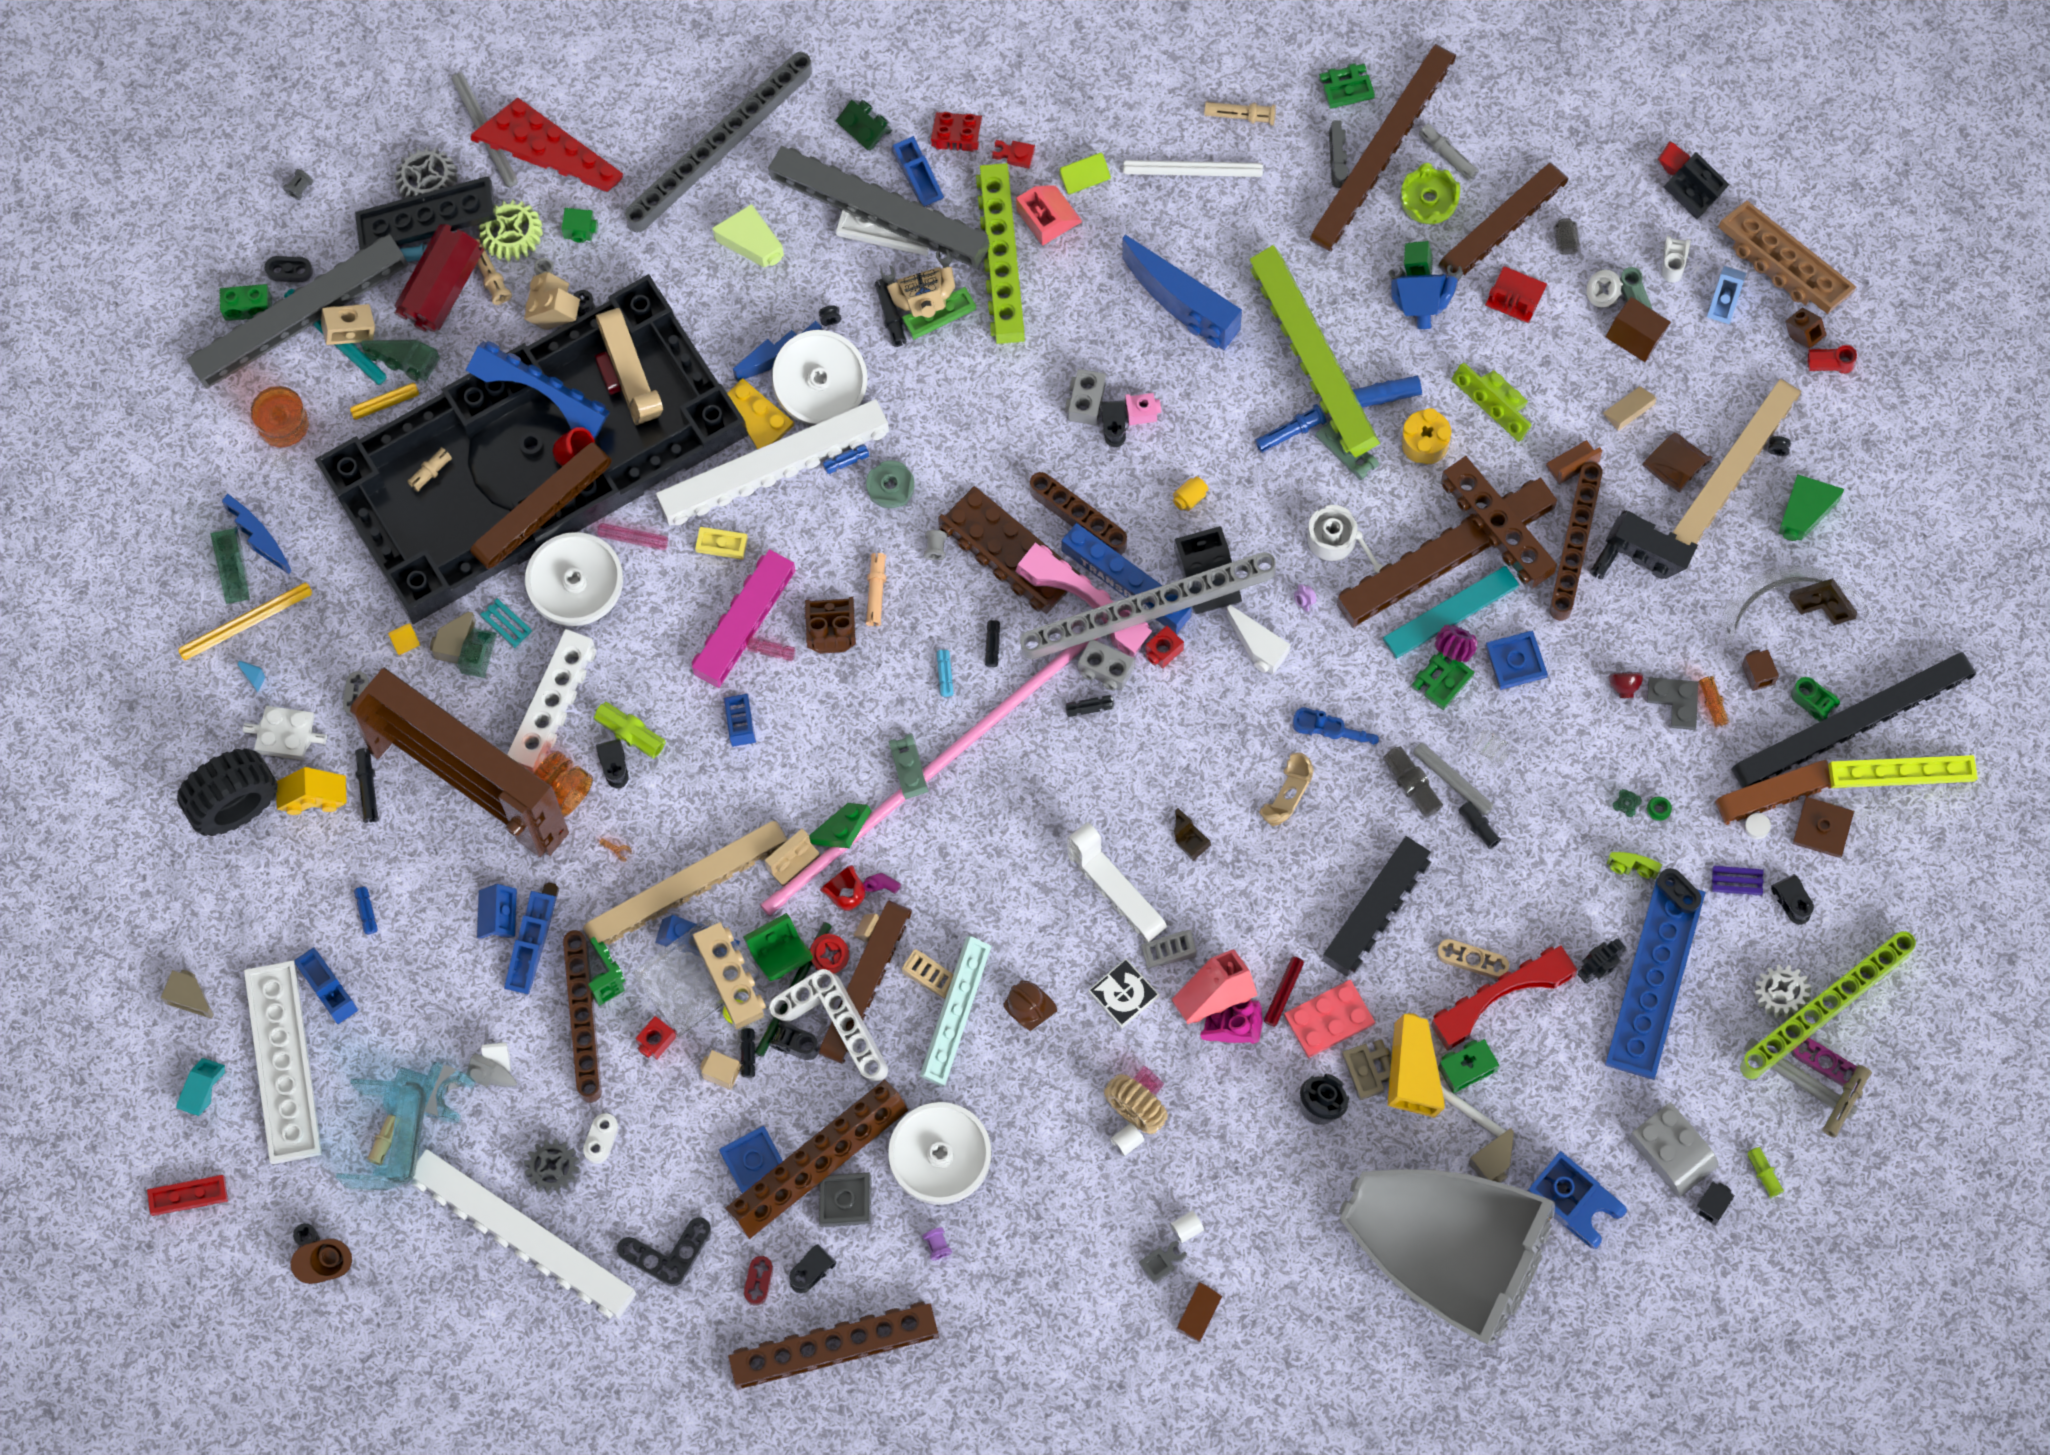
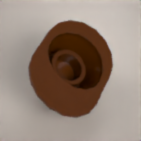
M1021 980L1018 984L1013 985L1006 1001L1003 1003L1008 1014L1029 1031H1032L1057 1012V1007L1053 1000L1030 981Z
M324 1239L309 1243L298 1248L293 1254L290 1262L291 1271L299 1281L307 1284H317L339 1278L350 1269L352 1253L346 1244L337 1239Z

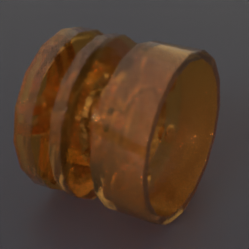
M555 751L544 759L534 774L553 787L563 817H566L576 809L589 793L593 784V776L580 766L573 768V760L566 758L565 754L561 751Z

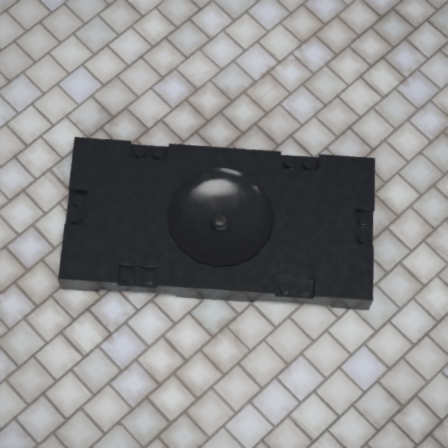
M649 274L608 296V302L577 318L576 321L564 325L528 346L523 343L506 353L518 356L521 362L528 366L538 367L542 370V374L549 378L555 377L561 380L563 386L581 391L585 395L584 397L590 401L595 400L605 405V409L610 411L598 436L594 439V443L612 459V462L599 477L495 567L487 569L470 552L473 544L562 468L554 459L553 446L556 440L568 433L571 428L559 407L539 390L514 381L498 380L485 382L469 373L442 388V394L360 439L355 436L314 459L320 474L358 533L412 624L419 622L474 591L476 585L513 564L518 563L520 565L529 560L534 552L549 539L561 534L578 532L644 495L646 489L682 469L688 470L748 436L744 418L723 386L718 383ZM616 308H620L650 391L656 390L663 406V411L659 418L639 425H635L622 389L621 392L612 395L608 394L594 355L605 351L608 354L596 315ZM532 445L537 446L534 449H528ZM440 448L445 449V454L448 452L452 459L420 491H415V487H411L407 480L422 468L421 464L424 461L428 462Z

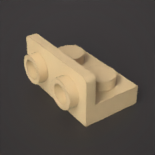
M802 828L766 858L765 864L770 874L782 886H785L817 859L820 854L810 843L809 835Z

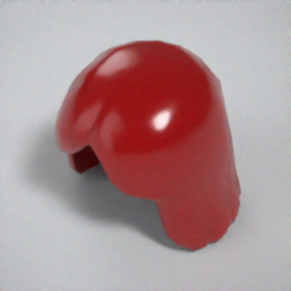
M577 427L559 437L553 446V456L558 464L563 467L588 444L594 443V437L591 432L584 427Z
M853 865L844 868L820 889L838 908L844 911L856 908L865 898L864 884L856 874ZM843 888L853 889L852 896H839Z

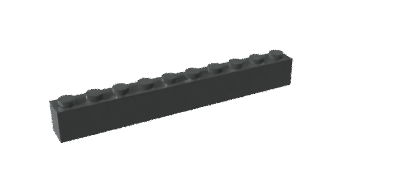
M781 146L768 167L771 180L934 251H939V253L946 256L947 249L953 259L977 269L990 247L988 235L983 230L968 227L959 219L952 220L945 217L938 210H929L917 201H908L896 192L890 193L885 191L878 184H869L857 175H848L834 165L828 166L823 164L815 157L802 155L795 148L788 149Z
M390 234L386 237H381L373 245L356 252L347 261L335 265L334 269L317 276L308 285L297 288L290 296L276 301L272 307L264 312L255 314L251 320L237 325L225 336L216 338L212 344L195 351L187 358V361L203 386L208 389L321 320L322 308L344 306L409 266Z

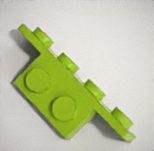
M1466 363L1460 364L1451 380L1516 441L1520 442L1523 440L1532 425L1518 411L1526 406L1528 400L1495 370L1480 377Z

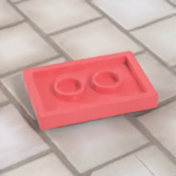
M1351 979L1284 1013V1017L1308 1059L1375 1025L1372 1015Z

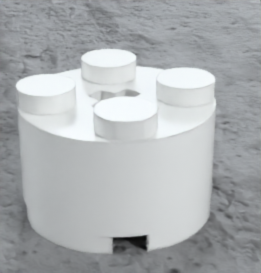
M1328 505L1319 511L1317 510L1309 521L1307 541L1310 551L1317 557L1327 561L1345 559L1352 552L1356 543L1358 527L1352 513L1339 505Z

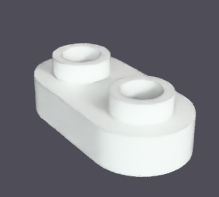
M600 1114L592 1123L583 1147L584 1155L591 1163H602L610 1154L618 1132L617 1120L611 1114ZM604 1122H608L609 1127L607 1129H601V1124ZM600 1146V1151L593 1153L592 1148Z

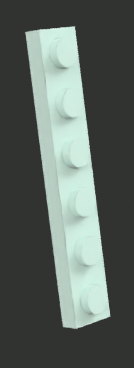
M968 936L965 939L920 1073V1077L939 1086H945L991 949V945L972 936Z

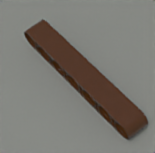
M1548 163L1442 258L1438 267L1448 275L1447 267L1449 265L1453 267L1452 273H1456L1459 270V266H1461L1465 276L1476 266L1475 263L1478 260L1482 261L1492 252L1491 249L1495 245L1501 244L1509 236L1507 235L1509 232L1515 231L1520 227L1528 215L1531 217L1542 207L1541 204L1544 201H1549L1558 192L1556 191L1561 186L1564 187L1569 178L1554 164Z
M588 444L479 538L471 547L470 552L487 569L495 567L610 466L612 459L597 444Z
M1590 461L1585 463L1581 468L1550 604V615L1558 621L1569 618L1574 605L1603 474L1602 467L1596 462ZM1585 474H1593L1596 478H1587ZM1587 495L1591 500H1583L1580 496ZM1576 517H1583L1586 521L1579 522L1576 520ZM1577 538L1582 543L1575 544L1571 541V539ZM1572 560L1576 562L1577 565L1570 566L1566 563V561ZM1568 582L1572 585V587L1565 588L1561 585V583ZM1563 604L1567 607V609L1560 610L1556 607V605Z
M890 900L887 901L846 989L862 1020L866 1016L864 1014L866 1008L870 1007L874 999L876 986L880 985L886 972L884 968L887 963H890L895 953V944L897 941H900L905 931V922L907 919H910L912 909ZM842 1000L840 1002L838 1009L842 1006ZM854 1020L847 1022L846 1031L853 1029ZM831 1022L821 1044L819 1055L843 1064L845 1062L843 1058L846 1052L849 1053L834 1023Z
M572 930L565 934L563 948L576 1087L583 1101L593 1103L601 1097L602 1085L594 1001L588 985L592 982L589 949L584 934L578 930ZM578 940L582 942L580 947L576 949L570 948V944L573 941ZM575 965H584L582 971L578 973L572 971ZM577 989H586V993L583 996L578 997L574 995ZM581 1012L589 1013L588 1017L583 1021L576 1019ZM582 1037H591V1040L588 1044H579V1040ZM584 1061H593V1065L589 1069L581 1068ZM587 1085L596 1086L592 1093L586 1094L583 1092Z

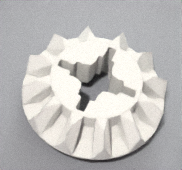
M1610 270L1596 272L1590 278L1587 285L1589 301L1597 307L1607 308L1611 304L1617 303V298L1619 295H1622L1621 286L1623 284L1619 279L1620 276ZM1601 283L1609 286L1607 288L1609 291V295L1602 293L1603 288Z

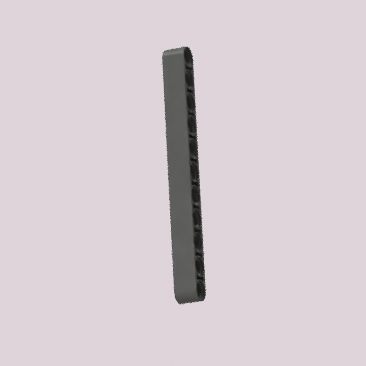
M805 52L793 54L630 204L625 211L628 228L637 233L648 228L812 75L810 56ZM784 80H788V81H789V82H787V83H781V82L784 81ZM752 110L757 111V112H755V113H748L749 111H752ZM736 125L740 126L739 128H736V129L732 128L733 126H736ZM720 140H721V141H724V142L721 143V144H716V143H715V142L720 141ZM701 156H708L705 159H699ZM685 171H691L689 174H682ZM669 186H674L673 189H670V190H667V189H666V188L669 187ZM654 201L658 202V203L655 204V205H649V203H651V202H654ZM635 217H641L639 220H632Z

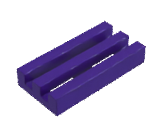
M1713 866L1712 892L1762 896L1764 869ZM1718 873L1757 876V878L1719 876ZM1717 882L1757 885V888L1717 885Z

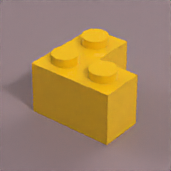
M303 767L277 781V810L287 811L289 815H299L302 811L312 807L321 808L324 812H334L337 808L347 804L345 775Z

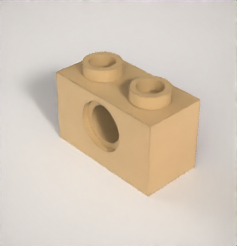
M370 304L322 308L321 327L326 345L373 341L375 324Z

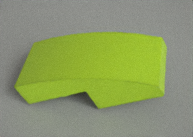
M1611 852L1607 860L1610 869L1617 874L1622 875L1625 873L1629 875L1631 870L1635 868L1637 869L1636 872L1646 879L1650 877L1656 879L1663 865L1645 856L1627 852Z

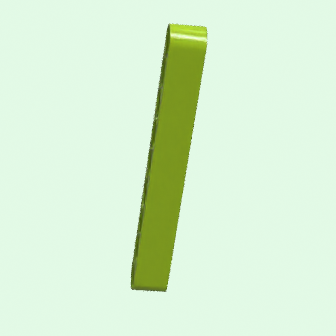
M1900 931L1750 1049L1740 1064L1742 1075L1748 1079L1760 1077L1903 963L1915 948L1916 940L1914 936L1906 931ZM1897 943L1904 944L1907 949L1903 950L1899 948ZM1879 957L1885 958L1889 964L1881 963ZM1860 972L1867 973L1870 979L1863 978ZM1842 987H1848L1852 993H1845ZM1823 1001L1830 1002L1833 1008H1827ZM1804 1016L1812 1017L1815 1023L1807 1022ZM1786 1031L1795 1033L1796 1038L1787 1036ZM1767 1046H1774L1778 1053L1770 1052ZM1748 1061H1755L1759 1068L1751 1067Z

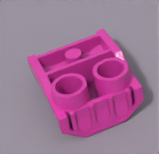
M1250 999L1245 1003H1238L1228 1007L1223 1012L1207 1016L1204 1030L1200 1033L1202 1040L1227 1043L1250 1042L1251 1044L1259 1042L1263 1025L1262 1007L1259 1000Z

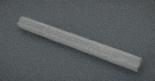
M458 72L452 76V82L478 129L487 122V119L463 73ZM484 143L506 186L511 188L517 185V177L503 150H494L490 148L489 144Z

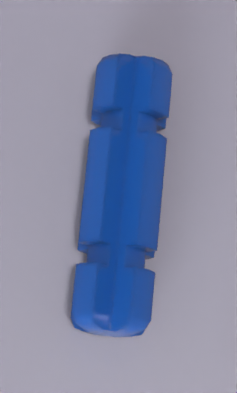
M862 444L857 446L856 450L850 449L835 456V459L825 460L823 462L824 469L828 474L837 471V468L842 469L858 462V459L868 458L869 451L866 445Z
M366 886L358 887L354 890V894L357 899L360 918L363 922V930L366 935L374 934L378 931L374 920L375 916L369 899V891Z

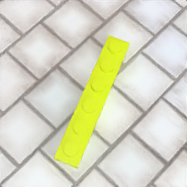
M1974 755L1831 761L1828 764L1831 788L1975 782L1978 779Z

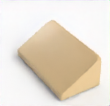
M1639 386L1603 412V415L1619 431L1654 406L1657 398Z

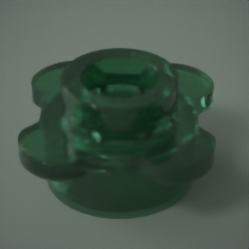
M1622 789L1619 792L1618 800L1613 802V809L1625 813L1627 817H1634L1636 814L1635 810L1637 806L1641 805L1642 799L1635 793Z

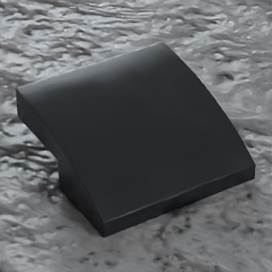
M1695 152L1663 187L1690 214L1698 219L1730 184Z

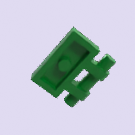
M1355 63L1349 64L1346 68L1337 70L1331 68L1327 72L1319 74L1321 83L1330 81L1329 84H1325L1323 87L1329 109L1375 98L1369 74L1359 76L1361 73H1366L1364 63L1359 65ZM1349 76H1350V78H1351V79H1346V80L1339 81L1340 78L1349 77Z
M1439 652L1430 658L1428 666L1423 671L1420 670L1417 673L1411 687L1419 691L1423 685L1427 686L1428 689L1424 696L1444 711L1471 680L1475 672L1457 660H1453L1448 664L1445 661L1447 656ZM1437 669L1441 670L1442 673L1436 680L1431 677Z

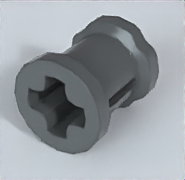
M297 169L294 172L295 176L289 184L283 186V190L294 199L300 200L303 191L308 185H312L314 181L306 172Z

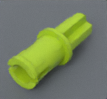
M1756 1147L1750 1150L1747 1156L1757 1172L1756 1178H1760L1769 1194V1198L1783 1193L1784 1189L1774 1173L1775 1168L1770 1166L1762 1149Z

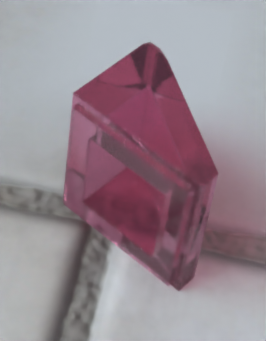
M1145 1065L1133 1078L1146 1089H1149L1155 1096L1164 1086V1083Z

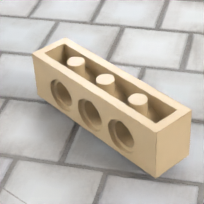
M721 922L693 934L694 942L735 1029L737 1030L763 1018V1009L766 1008L761 995L756 996L752 989L755 986L754 980L750 972L745 973L741 966L745 962L739 949L734 951L730 943L734 939L729 928H723ZM719 947L727 950L726 955L723 957H716L713 952ZM727 970H735L738 975L735 979L728 980L724 977V973ZM739 992H744L749 997L745 1002L740 1003L734 999L735 995Z

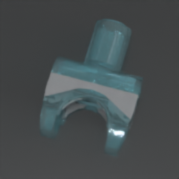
M433 1062L428 1075L401 1067L395 1077L394 1088L418 1096L413 1108L417 1113L436 1120L459 1123L461 1115L450 1110V1107L445 1105L443 1097L445 1093L460 1086L473 1089L476 1081L453 1067Z

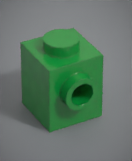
M565 208L561 227L564 239H571L576 243L592 241L593 233L597 234L598 220L594 218L593 210Z
M1429 241L1405 243L1404 267L1407 276L1432 275L1433 255Z

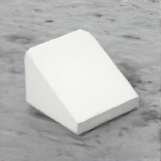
M506 1042L481 1045L483 1057L501 1065L508 1072L510 1071V1053Z

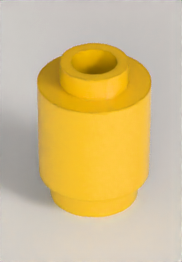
M1198 476L1189 478L1173 493V503L1180 510L1190 511L1206 496V492L1209 490L1207 484Z

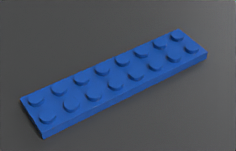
M1658 878L1654 885L1605 1063L1607 1067L1652 1080L1656 1078L1706 893L1705 891L1698 890L1701 894L1699 908L1695 912L1684 913L1659 890L1657 886ZM1665 881L1667 886H1674L1673 882ZM1689 898L1683 899L1685 904L1689 905L1692 903Z

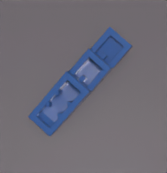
M815 320L803 332L822 330V326ZM791 329L775 344L766 339L733 368L734 378L740 381L742 378L747 379L772 369L775 358L781 348L797 334Z
M227 493L222 503L226 510L237 517L234 521L238 529L250 537L247 540L250 548L287 574H290L292 570L280 547L268 530L245 506Z
M531 891L526 914L522 918L518 940H515L504 989L524 994L530 993L550 927L557 896Z

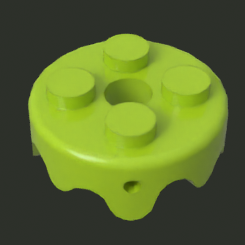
M1424 163L1414 172L1407 174L1400 192L1402 208L1410 218L1419 223H1441L1452 216L1457 209L1460 197V183L1455 181L1448 170H1436L1432 164ZM1426 193H1432L1435 195L1436 199L1433 201H1427L1424 199L1423 195H1425Z

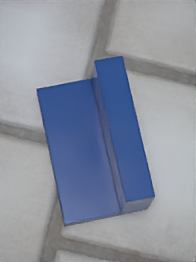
M494 884L479 890L477 938H485L491 935L505 938L515 937L516 888Z

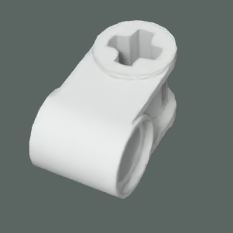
M1666 236L1662 276L1666 281L1677 282L1682 278L1691 239L1684 241Z

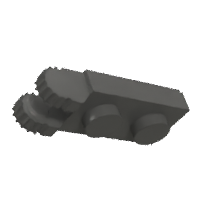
M1333 120L1329 129L1331 183L1339 189L1348 178V167L1346 166L1347 151L1343 150L1346 131L1342 129L1341 120Z

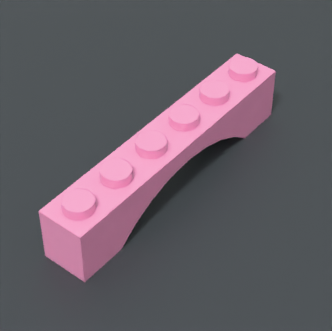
M1035 543L1017 565L1015 572L1034 586H1048L1073 593L1086 601L1093 609L1113 603L1107 592L1102 589H1096L1091 585V581L1086 576L1076 574L1066 561H1059L1052 555L1051 550L1044 545L1039 546ZM1122 610L1119 615L1121 617L1130 616V611ZM1101 618L1104 624L1108 622L1106 618ZM1144 622L1111 633L1110 638L1114 647L1122 653L1134 657L1148 640L1152 630Z

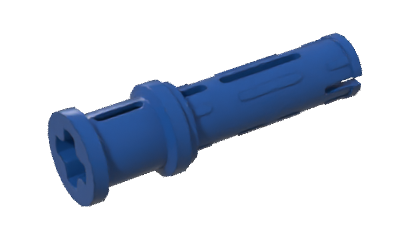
M1315 404L1311 410L1303 414H1296L1290 422L1256 438L1255 444L1260 452L1263 453L1299 433L1306 434L1310 428L1320 423L1325 424V415L1319 405Z

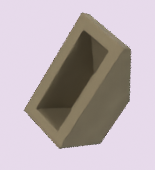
M468 611L438 629L436 637L433 636L430 643V651H432L436 660L464 665L476 623L473 612Z
M172 970L161 995L163 1002L166 1005L212 1019L214 1016L200 983L195 978V974L187 970H181V972Z
M1512 1128L1505 1131L1470 1157L1469 1165L1480 1178L1499 1183L1508 1178L1506 1173H1508L1510 1168L1514 1136Z

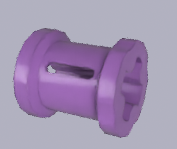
M942 1227L930 1230L922 1235L923 1240L927 1241L931 1252L930 1259L932 1261L952 1254L951 1248H948L943 1235L945 1231Z

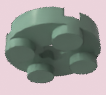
M889 460L881 462L874 470L872 468L866 479L867 492L871 501L883 508H897L906 505L915 489L914 476L907 469V466L901 462ZM889 480H894V484L897 486L887 489L884 483L887 484Z

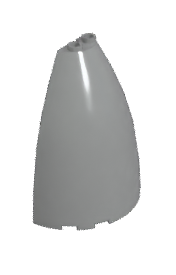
M1418 1169L1362 1172L1360 1177H1356L1352 1182L1350 1191L1354 1192L1350 1201L1345 1200L1339 1211L1341 1215L1340 1220L1360 1247L1380 1270L1409 1297L1473 1338L1487 1345L1494 1344L1496 1340L1494 1336L1501 1337L1508 1327V1315L1516 1314L1542 1258L1541 1243L1546 1244L1552 1228L1548 1218H1553L1555 1214L1554 1201L1514 1186L1463 1173Z

